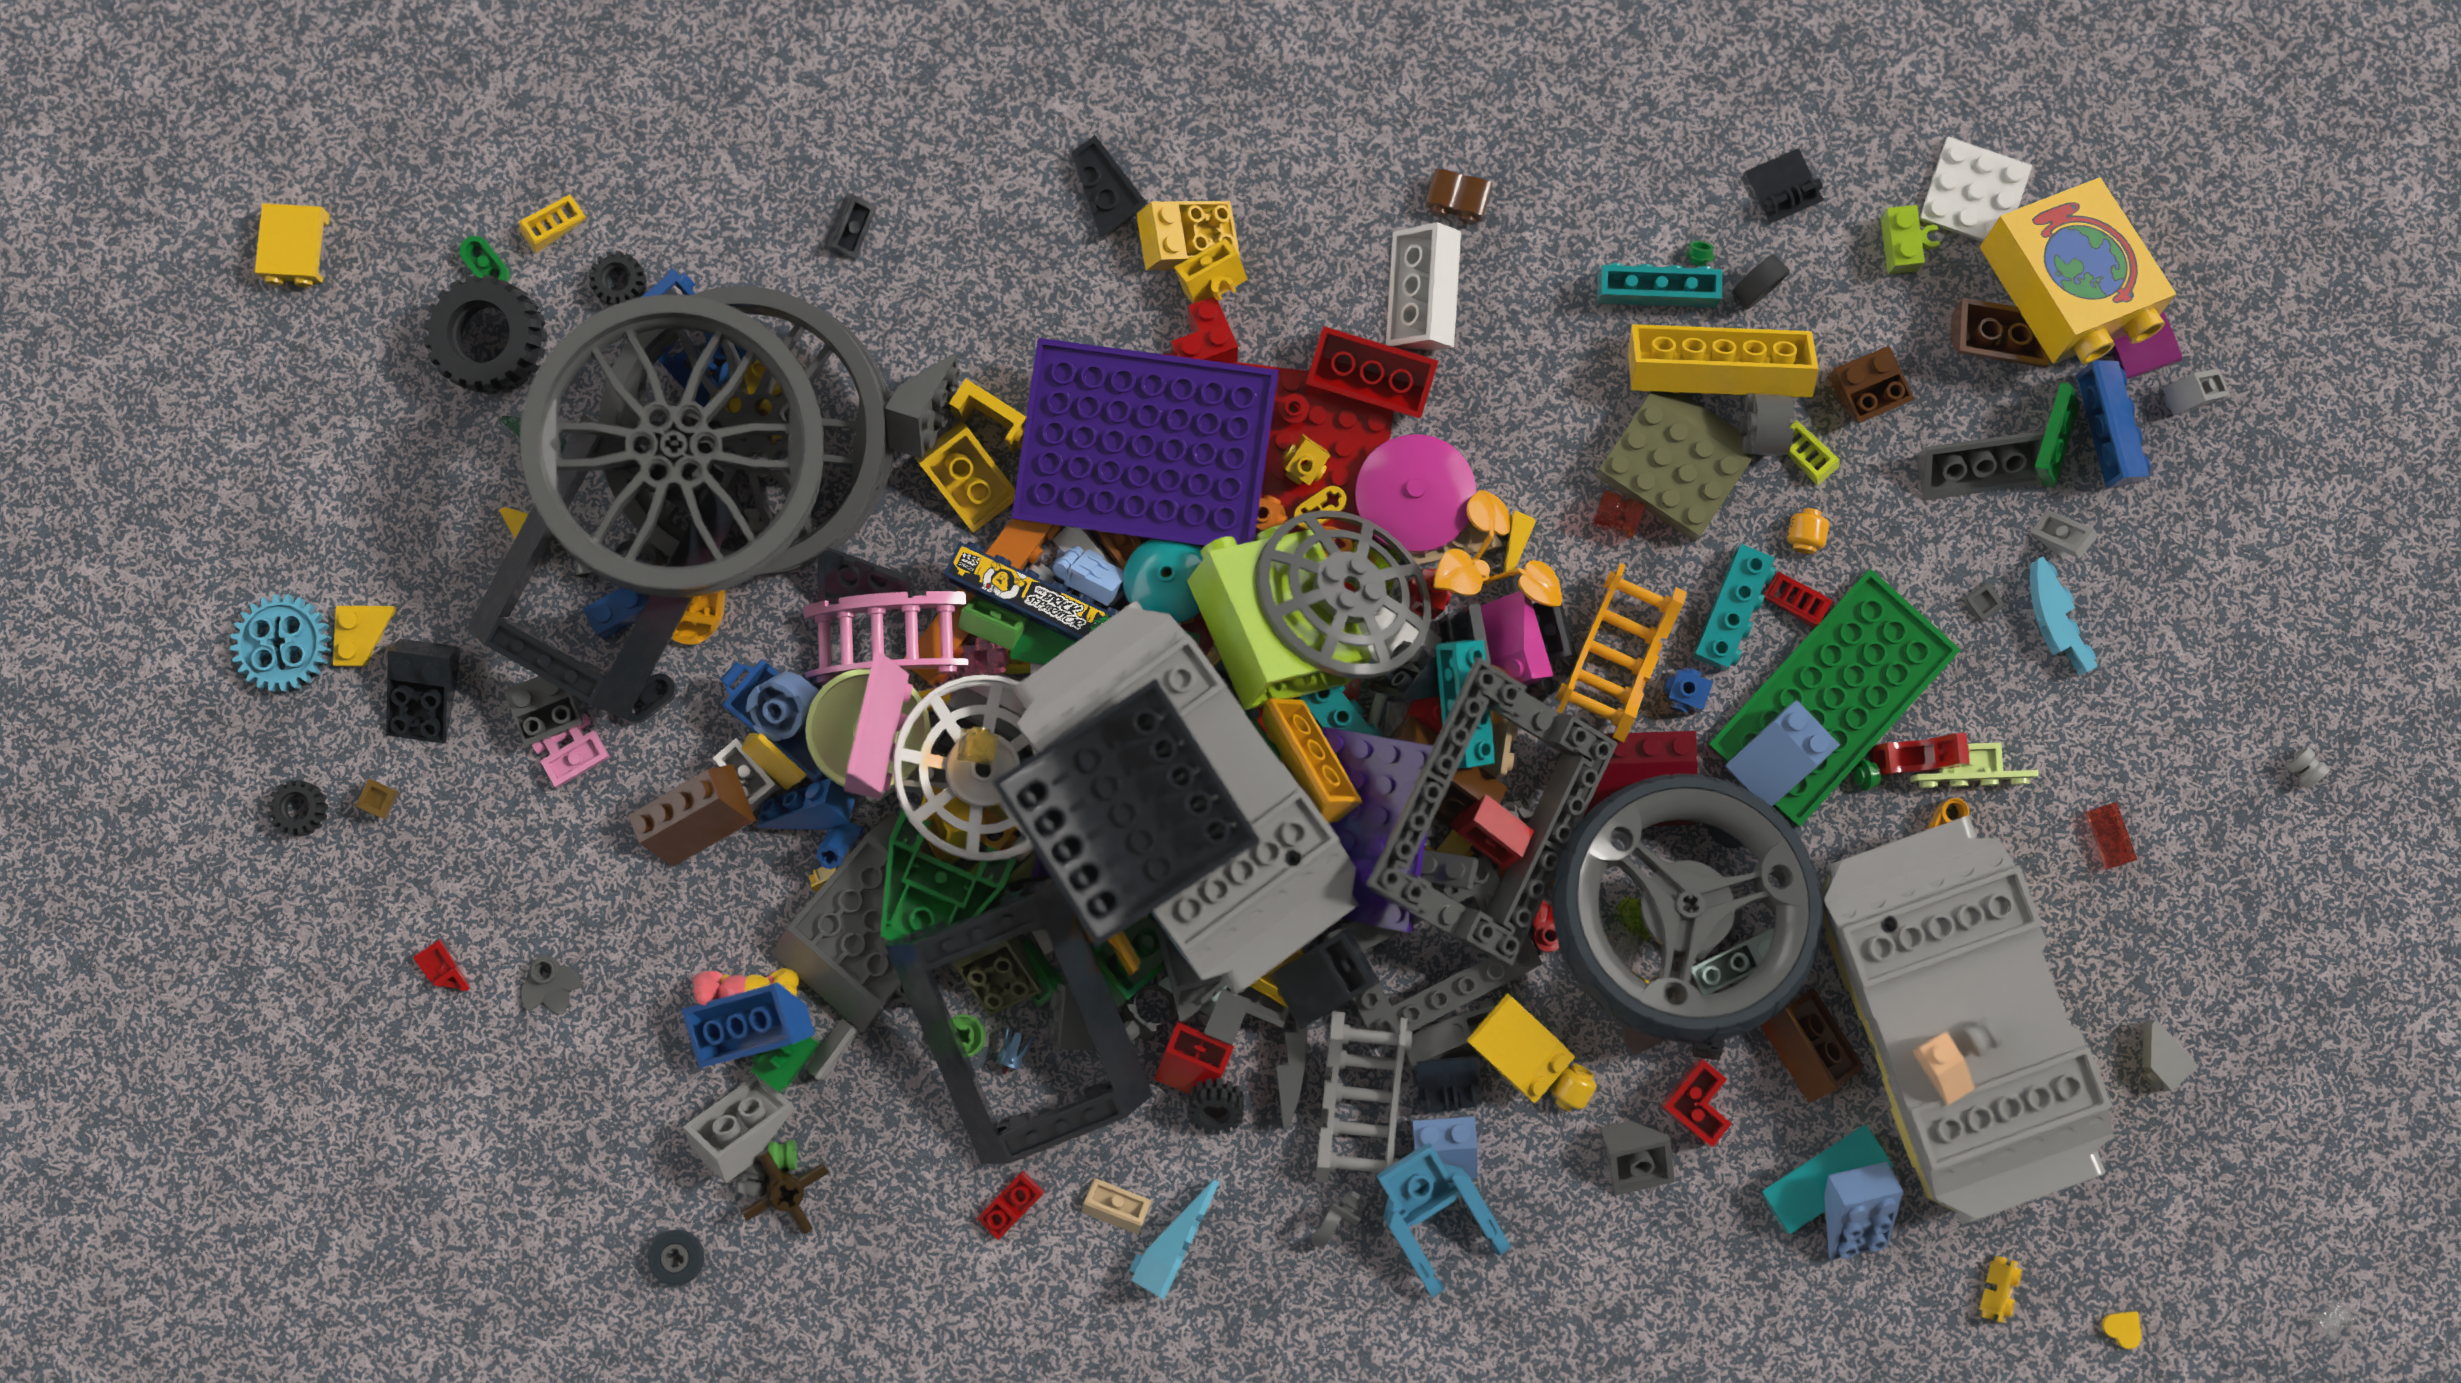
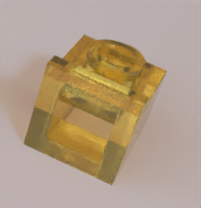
M972 727L971 730L961 729L957 760L983 765L990 764L995 761L998 736L990 734V730L986 728Z

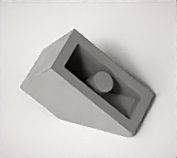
M2219 368L2193 373L2162 388L2165 394L2164 402L2167 408L2173 412V415L2183 414L2231 396Z
M2157 1019L2147 1020L2143 1024L2142 1068L2147 1072L2145 1079L2156 1090L2173 1091L2199 1066Z

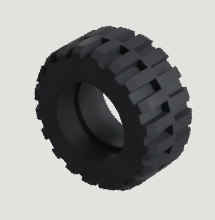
M474 275L466 277V282L454 281L450 284L452 290L449 292L442 290L437 295L440 299L437 305L431 303L428 312L432 313L430 321L424 320L423 329L429 331V336L423 337L424 346L431 349V352L428 354L431 363L437 365V371L443 377L450 379V382L477 393L496 394L497 391L508 392L513 390L514 384H524L528 381L526 375L529 372L535 374L539 368L535 364L537 358H544L546 352L545 349L541 348L542 342H547V332L542 330V326L546 322L544 316L538 313L539 307L536 302L527 296L528 294L520 288L493 276L484 275L482 278ZM485 308H495L504 313L508 320L509 339L507 345L495 359L485 363L475 362L467 356L463 347L462 335L464 327L476 312Z

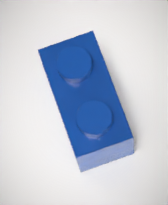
M621 587L582 609L596 635L604 640L635 623L650 597L649 595Z

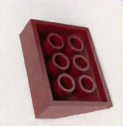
M1696 731L1628 733L1624 742L1613 738L1614 733H1603L1618 744L1583 818L1608 796L1610 797L1612 793L1630 784L1661 775L1697 774ZM1673 820L1651 826L1696 825V822Z

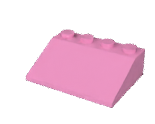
M877 651L874 653L847 770L844 791L881 799L882 791L889 792L893 774L888 773L887 769L889 761H893L896 731L900 732L906 719V714L900 713L903 702L909 703L913 685L907 683L909 674L883 653Z

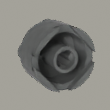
M1746 393L1744 401L1746 416H1741L1739 421V433L1745 434L1742 443L1743 454L1778 456L1788 454L1794 429L1790 428V418H1794L1792 397L1775 394Z

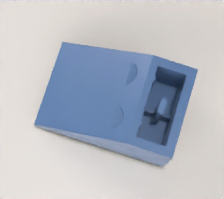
M1887 1162L1829 1175L1824 1197L1830 1260L1849 1259L1856 1254L1868 1251L1877 1252L1888 1246L1903 1190Z

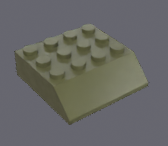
M1652 391L1595 476L1696 542L1755 454H1743L1742 443L1745 434H1740L1739 429L1684 393Z

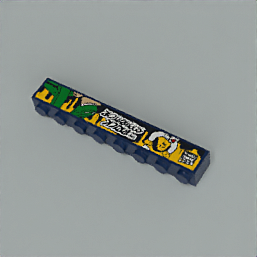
M959 541L943 574L944 581L997 606L1026 617L1030 621L1074 642H1078L1119 612L1111 607H1106L1104 610L1094 605L1095 601L1086 595L1078 594V596L1070 594L1066 592L1067 588L1058 582L1051 581L1049 584L1039 579L1040 575L1033 570L1023 568L1021 571L1011 566L1012 562L1003 556L995 555V557L987 555L983 553L984 549L973 542H968L966 545Z

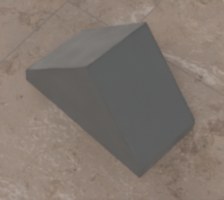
M1222 988L1204 1033L1233 1045L1251 1000L1238 994L1234 995L1233 992Z

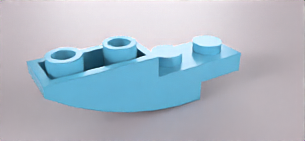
M2042 556L2032 562L2030 566V589L2035 616L2044 640L2053 656L2065 651L2080 676L2098 666L2094 661L2096 656L2091 647L2087 644L2084 645L2079 637L2080 631L2077 624L2066 616V613L2075 609L2072 603L2074 598L2068 588L2062 587L2057 579L2058 573L2056 568Z

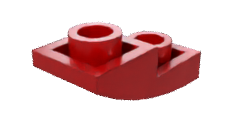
M1023 1170L976 1219L999 1240L1033 1206L1045 1191Z

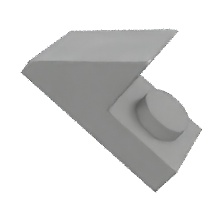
M2050 510L2043 515L2030 531L2033 536L2063 560L2068 554L2080 559L2098 537L2095 529Z

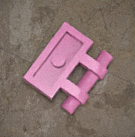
M586 713L582 714L583 725L532 745L537 754L546 749L551 754L540 762L556 788L610 758L596 731L592 730L586 735L583 734L581 729L591 724ZM572 735L574 741L560 749L558 742Z

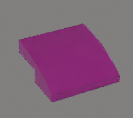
M2164 311L2160 314L2165 323L2164 327L2150 338L2136 344H2132L2127 335L2113 340L2115 343L2113 357L2115 361L2119 362L2120 369L2125 371L2127 380L2182 361L2183 357L2178 342Z

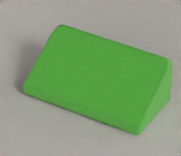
M974 597L961 610L958 627L1008 650H1012L1025 630L1029 619L979 597Z

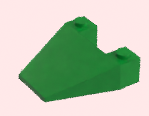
M902 809L889 839L880 936L893 941L941 921H944L947 927L983 913L1004 890L1017 858L1010 857L994 861H981L976 875L920 852L925 837L914 827ZM927 819L923 820L922 823L929 830L931 827V821ZM990 846L986 850V852L999 851Z

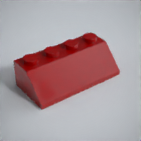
M1323 326L1306 384L1421 419L1439 361Z

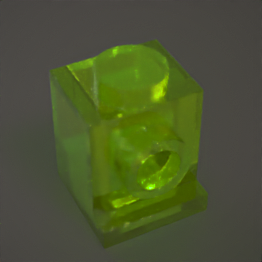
M1627 894L1615 907L1619 911L1615 918L1640 940L1646 941L1651 935L1642 920L1640 910L1641 898L1636 900Z

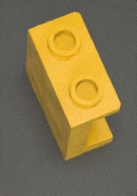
M262 203L255 273L265 280L266 284L282 286L284 281H292L296 286L307 288L313 287V283H323V277L319 274L323 226H329L330 214L320 206Z
M965 378L949 402L954 416L965 422L973 409L976 408L1010 430L1005 438L1010 452L1015 454L1018 448L1022 449L1027 417Z

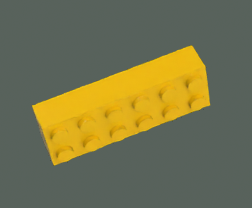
M1632 324L1628 345L1631 390L1746 395V393L1775 394L1795 398L1813 397L1819 368L1812 331Z

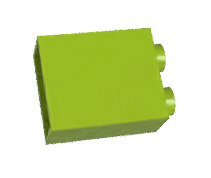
M1282 525L1273 526L1260 532L1254 537V542L1237 545L1234 537L1231 536L1222 537L1210 542L1201 550L1200 553L1203 560L1187 580L1244 710L1263 706L1269 698L1291 699L1346 685L1352 680V678L1335 676L1319 670L1303 661L1286 647L1266 620L1257 593L1256 570L1265 544ZM1310 529L1291 534L1287 532L1278 542L1275 550L1294 554L1300 544L1314 535V533ZM1320 542L1309 548L1303 557L1321 564L1326 555ZM1271 561L1270 585L1275 603L1279 605L1292 599L1288 583L1289 565ZM1299 569V582L1302 593L1305 594L1313 591L1314 574ZM1319 602L1310 605L1313 612L1331 626L1334 617L1325 611ZM1299 610L1283 616L1287 625L1299 638L1313 649L1321 651L1326 636L1310 625ZM1345 623L1342 632L1362 635L1357 623ZM1338 642L1332 658L1352 664H1366L1372 658L1368 646H1353Z

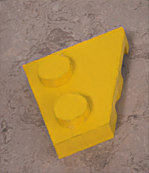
M336 606L333 666L366 667L373 655L375 646L379 644L384 635L383 632L391 617H394L396 607Z

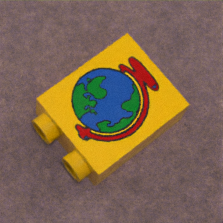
M2101 177L2001 215L1979 247L2011 299L2019 308L2023 318L2052 364L2075 355L2078 356L2082 364H2088L2108 353L2115 345L2113 340L2125 335L2128 336L2132 344L2140 343L2150 338L2164 327L2165 323L2160 314L2176 296V292Z

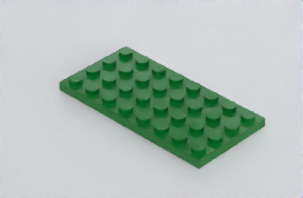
M1870 568L1707 746L1728 763L1785 708L1797 700L1839 743V746L1773 805L1799 828L1961 649Z

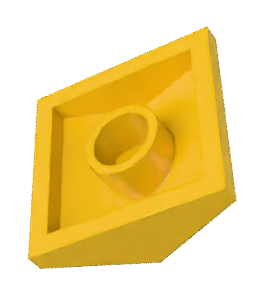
M749 733L745 738L741 750L785 790L801 781L807 775L762 733Z

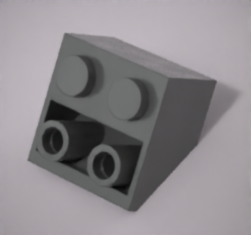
M540 676L503 690L525 747L583 725L579 699Z

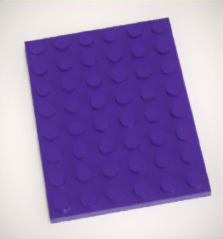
M1038 338L1012 519L1206 546L1216 539L1227 536L1234 537L1237 545L1254 542L1279 371Z

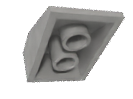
M755 1075L685 1124L683 1130L691 1150L727 1183L753 1164L757 1159V1155L763 1151L792 1113L794 1106L781 1093Z

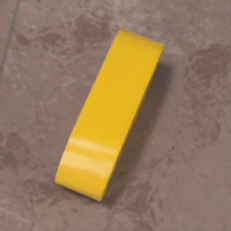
M1337 486L1326 487L1300 504L1295 510L1294 517L1301 515L1303 510H1306V512H1312L1315 509H1318V511L1341 512L1346 505L1345 492ZM1327 494H1331L1333 497L1337 495L1340 497L1338 507H1334L1331 504L1323 509L1321 505L1327 502ZM1330 519L1317 520L1322 525ZM1304 522L1296 525L1300 530H1309Z

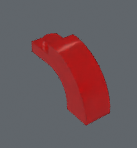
M1954 733L1915 741L1888 742L1874 745L1869 751L1870 762H1875L1878 765L1881 776L1944 770L1970 763L1966 733Z

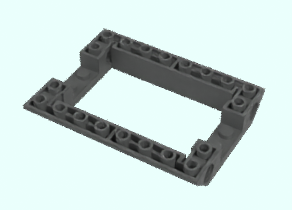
M1476 657L1367 885L1375 894L1464 944L1509 965H1513L1555 877L1559 858L1566 842L1582 820L1618 743L1575 716L1556 712L1524 692L1526 686L1481 658ZM1487 707L1562 754L1528 824V827L1534 830L1523 857L1507 868L1486 914L1478 910L1461 905L1431 888L1432 884L1426 880L1398 868L1409 869Z

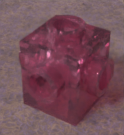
M975 638V644L963 646L962 659H968V665L963 666L965 676H996L998 673L1006 672V667L1009 663L1006 648L983 638Z

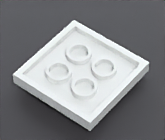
M1947 137L1919 221L1983 242L2001 215L2018 209L2032 165Z

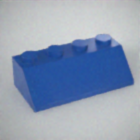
M2093 361L2076 374V379L2106 489L2141 482L2149 477L2150 462L2148 457L2143 454L2141 447L2143 440L2142 432L2135 425L2133 417L2135 413L2134 403L2130 397L2128 398L2125 388L2127 385L2126 373L2123 369H2120L2118 361Z
M778 982L711 1000L705 1006L697 1004L681 1009L699 1068L788 1046L815 1035L807 1005Z

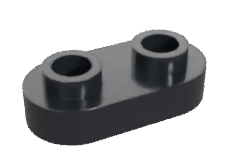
M662 673L650 676L636 703H641L642 705L641 712L635 714L631 710L626 720L632 723H642L669 704L677 693V686L674 680ZM664 684L667 688L666 693L658 695L656 692L657 687Z

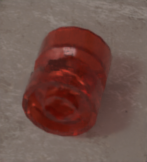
M1605 489L1597 507L1599 508L1598 512L1594 515L1591 526L1606 532L1614 529L1615 535L1632 540L1639 525L1645 503L1631 498L1623 501L1620 494Z

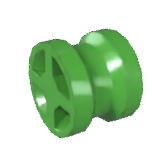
M795 1139L787 1140L784 1144H779L776 1141L768 1143V1150L779 1169L797 1170L798 1160Z

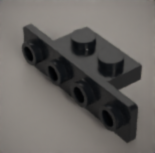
M1515 575L1510 577V594L1520 591L1518 579L1521 576ZM1533 603L1549 663L1574 656L1575 651L1562 603L1559 607H1549ZM1551 677L1533 683L1540 694L1555 692Z

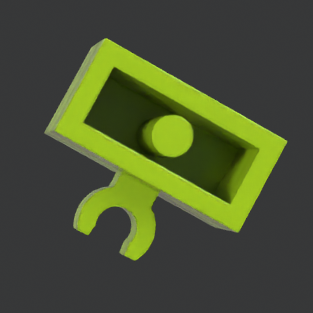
M1917 205L1890 207L1880 217L1888 275L1917 272L1925 263L1923 248L1934 250L1940 245V241L1933 242L1927 238V234L1936 233L1938 226L1928 225L1921 231Z

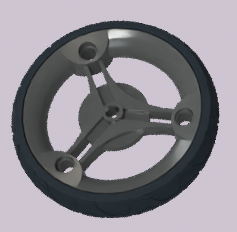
M1673 774L1647 778L1625 786L1612 793L1610 797L1608 796L1586 814L1572 832L1559 858L1553 886L1552 913L1558 944L1568 968L1584 992L1602 1010L1625 1026L1648 1036L1674 1042L1703 1043L1720 1041L1749 1032L1771 1019L1791 1001L1807 978L1818 953L1822 936L1823 899L1818 875L1808 850L1791 825L1772 806L1750 791L1718 778L1697 774ZM1687 820L1701 822L1714 826L1736 838L1754 855L1758 862L1753 873L1732 877H1722L1711 867L1696 861L1683 860L1667 863L1650 852L1639 841L1641 831L1648 826L1665 821ZM1611 838L1620 839L1623 842L1624 849H1615L1611 844ZM1631 853L1636 855L1654 872L1650 878L1627 858ZM1616 865L1631 878L1642 892L1640 910L1643 923L1649 934L1661 946L1658 980L1650 984L1638 978L1620 961L1610 946L1602 927L1599 912L1600 885L1605 869ZM1769 875L1774 876L1778 880L1780 888H1775L1769 883ZM1750 882L1754 883L1755 894L1734 900L1730 888ZM1762 901L1765 906L1775 912L1774 934L1764 958L1738 984L1721 992L1702 996L1694 986L1689 984L1697 953L1713 948L1725 938L1732 926L1736 910ZM1687 902L1692 906L1689 912L1683 909ZM1674 952L1684 954L1680 979L1669 977ZM1666 990L1672 991L1676 995V1004H1670L1665 1000L1664 992Z

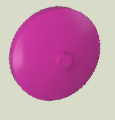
M1403 435L1383 443L1365 460L1356 482V507L1359 517L1370 520L1385 529L1410 554H1424L1444 548L1456 540L1466 529L1470 522L1466 511L1467 503L1476 493V483L1466 459L1447 442L1428 435ZM1373 533L1372 536L1378 542H1380L1381 544L1390 549H1393L1383 539H1381L1379 536Z

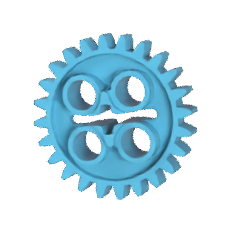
M273 594L272 603L267 598L262 597L261 607L251 603V614L240 613L245 619L244 623H234L240 629V632L230 635L231 638L238 640V644L231 646L230 650L239 652V655L235 656L232 661L237 664L243 663L238 672L248 674L246 680L250 683L257 681L258 688L265 689L268 685V690L276 692L280 686L281 691L287 693L289 692L290 684L299 690L301 689L300 680L311 684L312 679L309 674L313 672L320 675L321 671L317 667L318 663H328L322 657V654L332 651L324 646L325 642L332 640L331 636L323 634L330 626L326 623H319L324 615L319 612L314 613L316 607L310 603L305 606V600L298 597L294 602L293 596L286 594L283 600L281 596ZM278 617H281V620H280L279 625H278V624H277V618H278ZM299 620L300 628L297 632L291 634V623ZM268 623L270 626L269 633L261 638L260 629L264 624ZM281 638L285 639V643L280 644V648L276 647V643L281 642ZM301 649L303 653L302 658L298 663L294 664L292 655L296 650ZM271 653L272 662L267 667H263V657ZM283 662H284V663H285V669L282 670L281 667H282Z

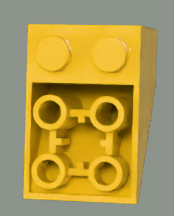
M1230 201L1150 202L1136 213L1146 271L1174 269L1176 265L1225 238L1239 254Z

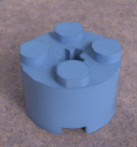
M787 671L755 687L748 696L746 710L747 712L750 711L751 718L755 723L753 728L772 741L788 739L806 728L807 714L818 690L802 676Z

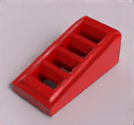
M1779 571L1764 593V599L1813 629L1819 625L1833 600ZM1784 582L1787 586L1780 598L1775 596V593L1781 583ZM1792 589L1797 590L1798 592L1792 602H1786ZM1805 595L1808 599L1803 608H1797L1801 598ZM1815 601L1819 605L1813 615H1811L1808 611Z

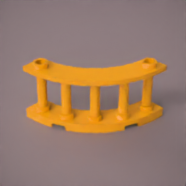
M1620 563L1616 572L1610 570L1603 585L1604 588H1607L1606 594L1579 652L1567 684L1561 683L1555 700L1560 701L1556 711L1562 714L1567 702H1570L1612 721L1611 724L1616 726L1613 738L1624 742L1636 719L1644 696L1642 692L1645 684L1650 680L1659 659L1658 654L1663 645L1659 641L1661 637L1667 640L1683 607L1687 592L1675 587L1671 597L1665 595V597L1622 579L1625 564ZM1617 589L1659 608V612L1663 613L1657 628L1653 626L1648 628L1607 610L1615 590ZM1601 621L1645 639L1644 642L1649 644L1643 659L1640 657L1637 659L1594 641L1593 639ZM1588 651L1630 669L1631 674L1636 675L1631 687L1626 686L1623 688L1581 669ZM1576 681H1580L1620 699L1619 702L1624 704L1623 708L1618 707L1616 710L1573 691Z

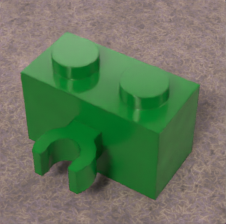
M811 1036L788 1046L757 1053L751 1061L755 1065L750 1071L779 1093H784L821 1042Z

